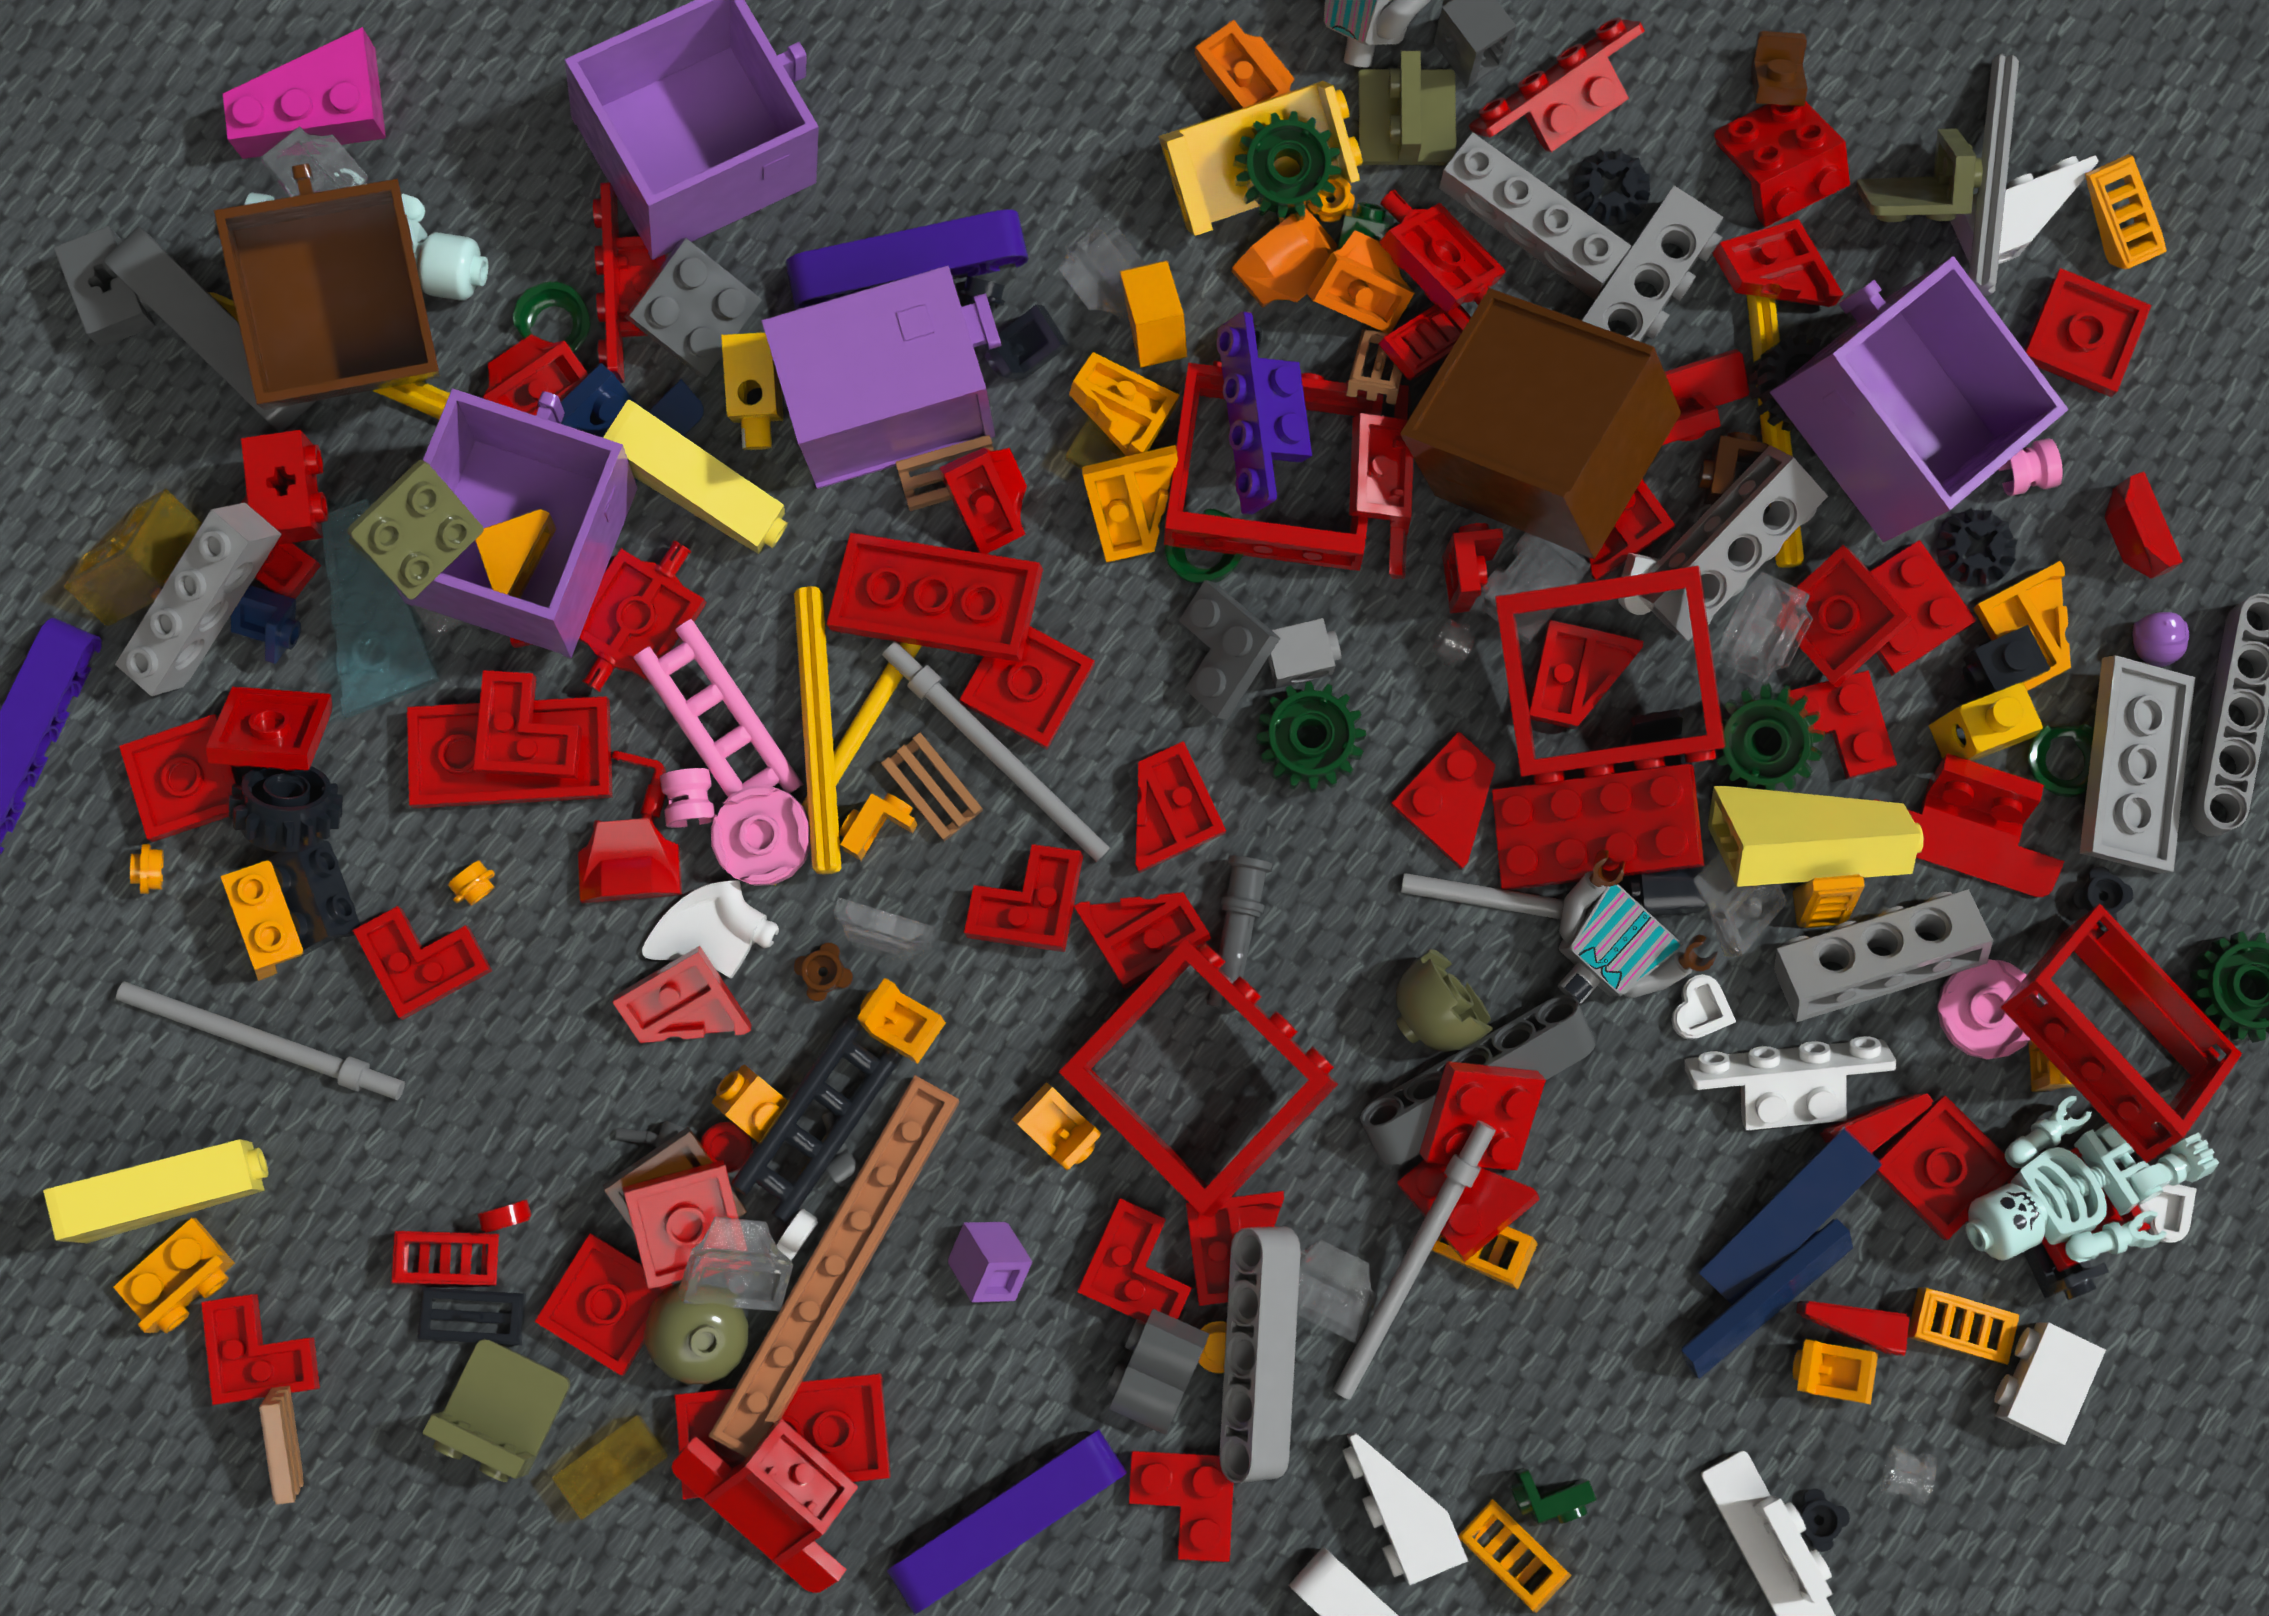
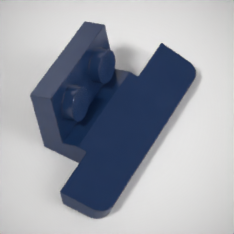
M601 363L561 401L565 413L561 424L603 438L628 399L637 405L639 404L629 395L616 376ZM681 379L648 412L682 436H685L702 419L704 408L702 402Z

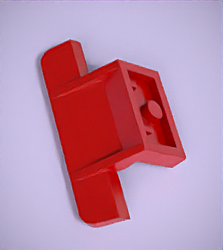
M1400 385L1394 418L1360 413L1353 417L1349 515L1390 520L1389 575L1392 579H1405L1407 536L1412 516L1413 456L1400 435L1411 417V394L1409 386Z
M1947 753L1929 779L1920 812L1908 810L1914 822L1921 826L1923 832V849L1920 853H1917L1916 858L2034 897H2045L2052 892L2065 862L2018 846L2024 823L2041 802L2044 785Z
M783 1419L774 1422L746 1460L733 1469L696 1436L678 1453L672 1463V1470L675 1476L805 1590L819 1593L840 1580L847 1569L817 1544L815 1540L826 1532L858 1486Z

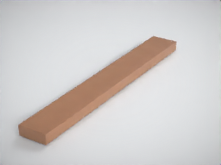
M917 1076L913 1077L709 1435L711 1438L748 1457L772 1424L782 1418L960 1102L958 1098Z

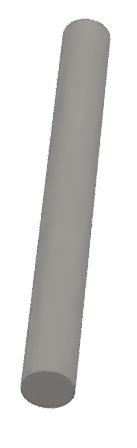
M1407 873L1403 874L1401 893L1555 919H1561L1564 902L1563 899Z

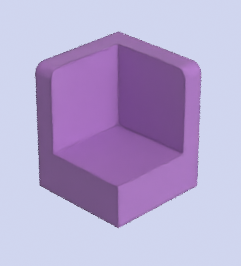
M964 1222L948 1258V1264L971 1302H999L1016 1300L1031 1267L1032 1260L1008 1223Z

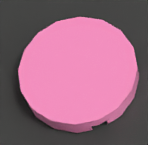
M769 785L748 786L731 794L723 803L724 805L719 810L718 816L715 815L711 826V847L719 865L734 878L754 886L775 885L792 877L805 863L811 848L809 817L804 806L790 793Z
M1988 959L1987 964L1951 974L1940 989L1937 1003L1940 1027L1949 1041L1967 1055L1986 1060L2010 1056L2026 1046L2030 1040L2029 1037L2000 1007L2027 975L2009 962Z

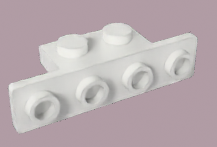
M1866 1036L1856 1037L1847 1043L1826 1044L1812 1041L1803 1043L1800 1047L1786 1049L1761 1046L1753 1048L1749 1052L1735 1054L1711 1051L1705 1052L1699 1057L1685 1059V1071L1693 1088L1696 1090L1741 1086V1115L1745 1130L1846 1121V1075L1893 1071L1896 1069V1058L1885 1040Z
M1739 1451L1702 1471L1701 1478L1775 1616H1836L1826 1597L1832 1595L1826 1583V1580L1832 1577L1826 1562L1818 1550L1809 1551L1800 1535L1801 1532L1806 1530V1527L1797 1509L1791 1502L1784 1505L1781 1498L1770 1495L1746 1451Z

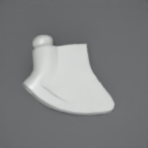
M739 880L717 882L694 890L672 906L650 933L642 948V953L645 958L651 960L674 961L700 946L717 971L729 978H733L752 945L757 943L763 948L770 947L774 943L772 941L774 935H778L779 928L775 922L766 920L767 916L745 902Z

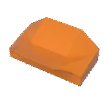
M1235 20L1229 22L1195 47V56L1205 74L1234 111L1291 92L1290 87L1294 77L1261 36L1245 34Z
M1306 208L1303 220L1298 221L1295 215L1292 214L1253 244L1232 267V273L1262 307H1265L1273 300L1298 302L1307 295L1306 292L1338 245Z
M1355 230L1342 248L1331 254L1306 293L1314 302L1382 332L1391 333L1415 293L1401 277L1399 267L1393 262L1391 255L1379 244L1380 241Z

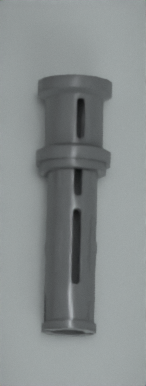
M1229 855L1228 864L1232 866L1227 895L1221 897L1219 904L1222 906L1221 911L1226 912L1218 954L1226 961L1220 969L1234 982L1239 976L1244 977L1255 918H1260L1265 910V905L1261 903L1266 873L1272 872L1273 864L1259 859ZM1211 985L1210 996L1206 1005L1219 1008L1222 1005L1223 996ZM1226 1000L1224 1009L1237 1011Z

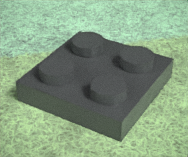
M684 238L680 239L627 312L625 318L699 377L704 378L709 375L723 355L721 335L738 334L762 299L691 241Z

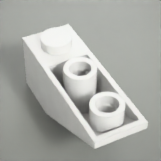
M2096 155L2082 161H2078L2076 156L2070 157L2053 165L2049 169L2050 173L2034 179L2032 174H2026L2006 184L1998 264L2019 257L2085 179V173L2092 171L2099 162ZM1978 193L1973 195L1972 213L1956 214V218L1951 221L1969 263L1971 261Z
M1356 1433L1347 1435L1351 1447L1342 1451L1353 1478L1356 1479L1363 1476L1371 1495L1362 1500L1373 1527L1376 1528L1383 1525L1391 1544L1382 1549L1393 1576L1397 1577L1403 1574L1406 1582L1412 1585L1467 1562V1557L1448 1511Z

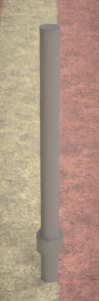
M896 641L883 652L882 656L909 681L907 687L921 700L927 698L1093 860L1098 862L1110 850V847L940 684L942 678L928 665L923 668Z
M125 981L118 988L116 1000L336 1078L340 1086L357 1092L364 1088L398 1100L403 1093L405 1081L369 1069L370 1064L350 1056L344 1060Z
M1478 1120L1460 1154H1453L1444 1171L1448 1177L1333 1387V1391L1346 1399L1352 1398L1466 1186L1472 1187L1481 1170L1478 1163L1496 1132L1490 1125Z

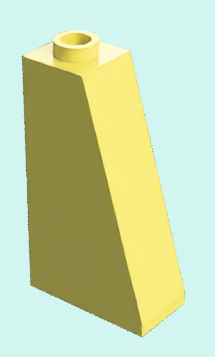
M627 400L603 437L623 444L633 476L754 552L759 554L765 544L773 548L785 531L788 523L782 520L785 514L782 503L631 400Z
M1714 786L1708 827L1737 887L1808 882L1814 878L1857 874L1864 877L1913 874L1916 855L1923 849L1922 828L1918 823L1914 822L1904 803L1732 786Z
M239 1139L43 1191L55 1240L90 1243L264 1191L262 1178L268 1177V1167L265 1156L260 1148L254 1149L252 1142Z

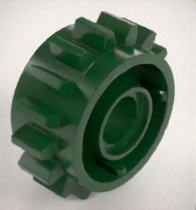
M1294 111L1291 112L1288 120H1280L1277 113H1272L1269 125L1266 127L1258 121L1253 124L1252 132L1255 136L1254 139L1242 136L1239 146L1247 154L1235 155L1233 165L1244 169V172L1236 176L1235 184L1236 186L1247 187L1248 191L1243 201L1247 204L1255 200L1260 205L1258 213L1260 216L1263 217L1268 211L1276 213L1277 221L1283 222L1286 214L1294 213L1297 220L1301 221L1305 217L1306 208L1310 207L1317 213L1322 209L1323 203L1319 197L1320 195L1332 198L1336 188L1327 180L1339 179L1341 175V168L1331 165V162L1339 157L1340 150L1339 148L1328 147L1327 142L1330 139L1331 132L1327 130L1319 133L1315 129V118L1312 117L1304 123L1298 121L1297 112ZM1280 157H1291L1299 164L1300 173L1290 178L1283 177L1276 171L1274 162Z
M1306 681L1304 691L1298 693L1290 685L1286 687V699L1283 702L1275 697L1269 700V706L1274 712L1273 716L1269 714L1260 715L1259 724L1269 729L1268 732H1262L1256 736V744L1268 746V750L1261 755L1260 760L1262 764L1274 762L1276 767L1272 777L1275 780L1284 774L1290 777V789L1295 790L1299 782H1307L1310 793L1316 792L1318 782L1325 780L1330 788H1334L1337 784L1336 773L1340 772L1349 777L1353 772L1351 764L1347 761L1348 758L1361 760L1363 750L1355 746L1354 742L1364 740L1366 730L1355 728L1354 724L1360 720L1362 714L1360 710L1349 712L1346 706L1350 697L1347 694L1339 699L1331 695L1332 685L1327 684L1323 691L1314 690L1311 681ZM1314 726L1323 733L1325 741L1317 748H1308L1299 742L1297 732L1303 727Z
M1764 683L1760 694L1754 695L1749 687L1744 688L1741 692L1742 704L1729 699L1724 705L1732 716H1721L1726 746L1723 748L1724 753L1718 758L1717 763L1718 765L1729 764L1733 769L1729 779L1733 782L1742 777L1748 781L1747 788L1754 789L1757 784L1765 785L1766 790L1775 791L1777 784L1783 782L1791 790L1796 785L1795 774L1798 773L1808 778L1813 772L1806 760L1820 761L1823 752L1813 747L1814 743L1820 742L1825 738V731L1814 730L1813 726L1821 715L1819 711L1807 712L1804 708L1808 701L1806 695L1797 700L1790 697V686L1785 685L1780 693L1772 692L1770 683ZM1765 726L1776 729L1782 737V746L1775 750L1762 748L1756 741V730Z
M2244 931L2230 936V943L2224 937L2213 941L2212 947L2215 953L2206 951L2198 955L2197 959L2204 966L2202 970L2190 973V978L2198 982V990L2190 993V999L2200 1000L2203 1007L2201 1011L2214 1021L2215 1026L2221 1032L2226 1029L2230 1030L2231 1041L2238 1042L2244 1040L2248 1033L2251 1042L2255 1043L2264 1041L2266 1039V1032L2269 1034V943H2266L2265 933L2253 934L2248 941ZM2242 975L2250 977L2256 985V995L2253 1000L2244 996L2240 990L2239 983Z

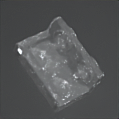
M1525 533L1512 550V553L1517 556L1506 571L1500 566L1496 568L1487 579V585L1482 587L1481 590L1486 593L1482 610L1499 622L1495 596L1578 584L1589 571L1591 565L1572 550ZM1558 608L1515 614L1518 637L1529 645Z

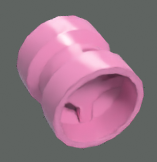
M2050 438L2034 441L2030 447L2019 451L1999 468V471L2012 469L2013 481L2002 483L2004 491L2008 496L2024 494L2030 486L2049 489L2058 487L2062 482L2063 469L2060 453L2055 442Z
M681 769L667 772L660 776L662 792L668 797V806L664 810L667 827H687V819L699 818V825L713 822L715 818L714 804L708 800L707 793L712 786L709 769Z

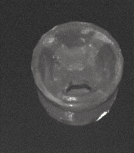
M1892 1444L1887 1452L1880 1481L1881 1494L1894 1497L1900 1493L1907 1495L1913 1503L1925 1505L1931 1495L1937 1471L1936 1455L1923 1452L1917 1456L1909 1454L1906 1447Z

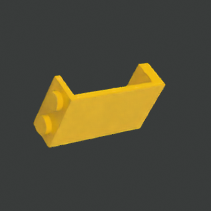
M1321 81L1158 136L1187 230L1196 236L1213 230L1212 222L1260 206L1255 200L1247 204L1243 201L1248 189L1246 186H1236L1235 178L1244 172V169L1238 168L1233 164L1235 155L1247 154L1239 146L1242 136L1254 139L1255 136L1252 132L1253 124L1258 121L1266 127L1269 125L1272 113H1277L1280 120H1288L1291 112L1294 111L1297 112L1298 121L1304 123L1312 117L1315 118V129L1319 133L1327 130L1331 132L1330 139L1327 142L1328 147L1339 148L1340 150L1339 157L1331 162V165L1341 168L1340 177H1343L1348 182L1359 181L1360 177L1357 166L1363 164L1362 155L1355 137L1348 138L1343 119L1349 118V109L1342 90L1335 91L1334 85ZM1280 157L1274 162L1276 171L1283 177L1290 178L1300 173L1299 164L1291 157Z

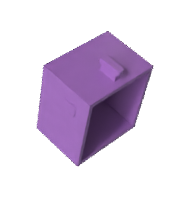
M694 0L565 59L571 118L574 124L577 125L607 180L611 182L615 194L646 246L652 260L671 252L680 239L687 238L692 242L816 183L819 126L792 80L796 82L806 77V52L801 43L797 42L788 46L786 52L776 55L745 0Z
M1954 256L1885 299L1878 293L1882 289L1875 280L1850 294L1839 303V306L1845 314L1850 312L1857 322L1770 392L1883 543L1950 511L2069 410Z
M949 265L762 320L797 442L817 489L896 466L895 462L986 435H990V438L995 437L987 390L974 347L988 344L990 350L1000 347L1001 341L986 293L974 296L975 303L962 307Z
M452 388L423 460L435 470L483 528L542 509L550 513L556 531L520 599L492 589L475 540L416 598L410 600L396 586L395 588L406 604L415 605L572 658L638 489L623 444L562 425L561 422L565 413L559 397L555 394L542 391L538 401L539 409L535 416Z

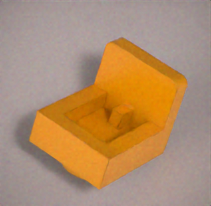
M871 793L861 811L853 809L845 819L839 831V835L844 837L840 844L846 853L862 861L886 819L913 834L917 827L915 818L909 815L913 808L889 793L886 794L884 799Z
M887 978L882 980L877 989H872L865 996L857 1018L870 1037L893 1048L917 1064L946 1024L941 1015L901 993L895 983Z
M744 1064L738 1071H732L722 1079L717 1087V1095L712 1100V1104L759 1143L788 1100Z
M1047 1082L1012 1118L1029 1137L1065 1170H1069L1074 1164H1079L1088 1158L1095 1148V1141L1101 1136V1132Z
M1805 1339L1803 1350L1799 1349L1796 1352L1793 1363V1378L1798 1381L1797 1390L1809 1394L1871 1405L1878 1353Z

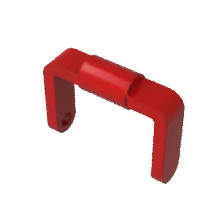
M613 751L612 759L622 760V762L655 769L651 784L647 786L640 814H642V818H650L652 822L654 817L660 818L666 796L662 792L660 776L666 773L664 765L658 760ZM594 820L593 828L595 827L596 822L604 821Z

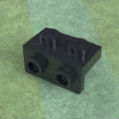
M324 840L319 845L303 851L278 852L265 860L272 863L303 948L301 956L316 950L335 938L355 935L353 930L361 925L356 914L355 905L350 898L340 871L337 857L329 841Z

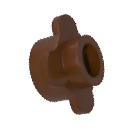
M833 943L822 944L820 950L812 952L808 956H800L794 963L795 973L802 976L808 986L807 996L816 1002L825 1000L827 994L838 987L848 988L853 981L851 970L844 968L839 958V947ZM823 967L828 969V974L825 977L819 975V970Z

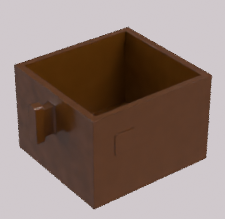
M310 164L295 165L291 168L294 181L299 188V196L214 210L256 403L262 409L270 410L440 378L413 252L412 237L407 215H405L398 178L314 193L312 186L314 179Z
M1489 288L1400 435L1436 497L1595 559L1675 425L1681 411L1654 346Z

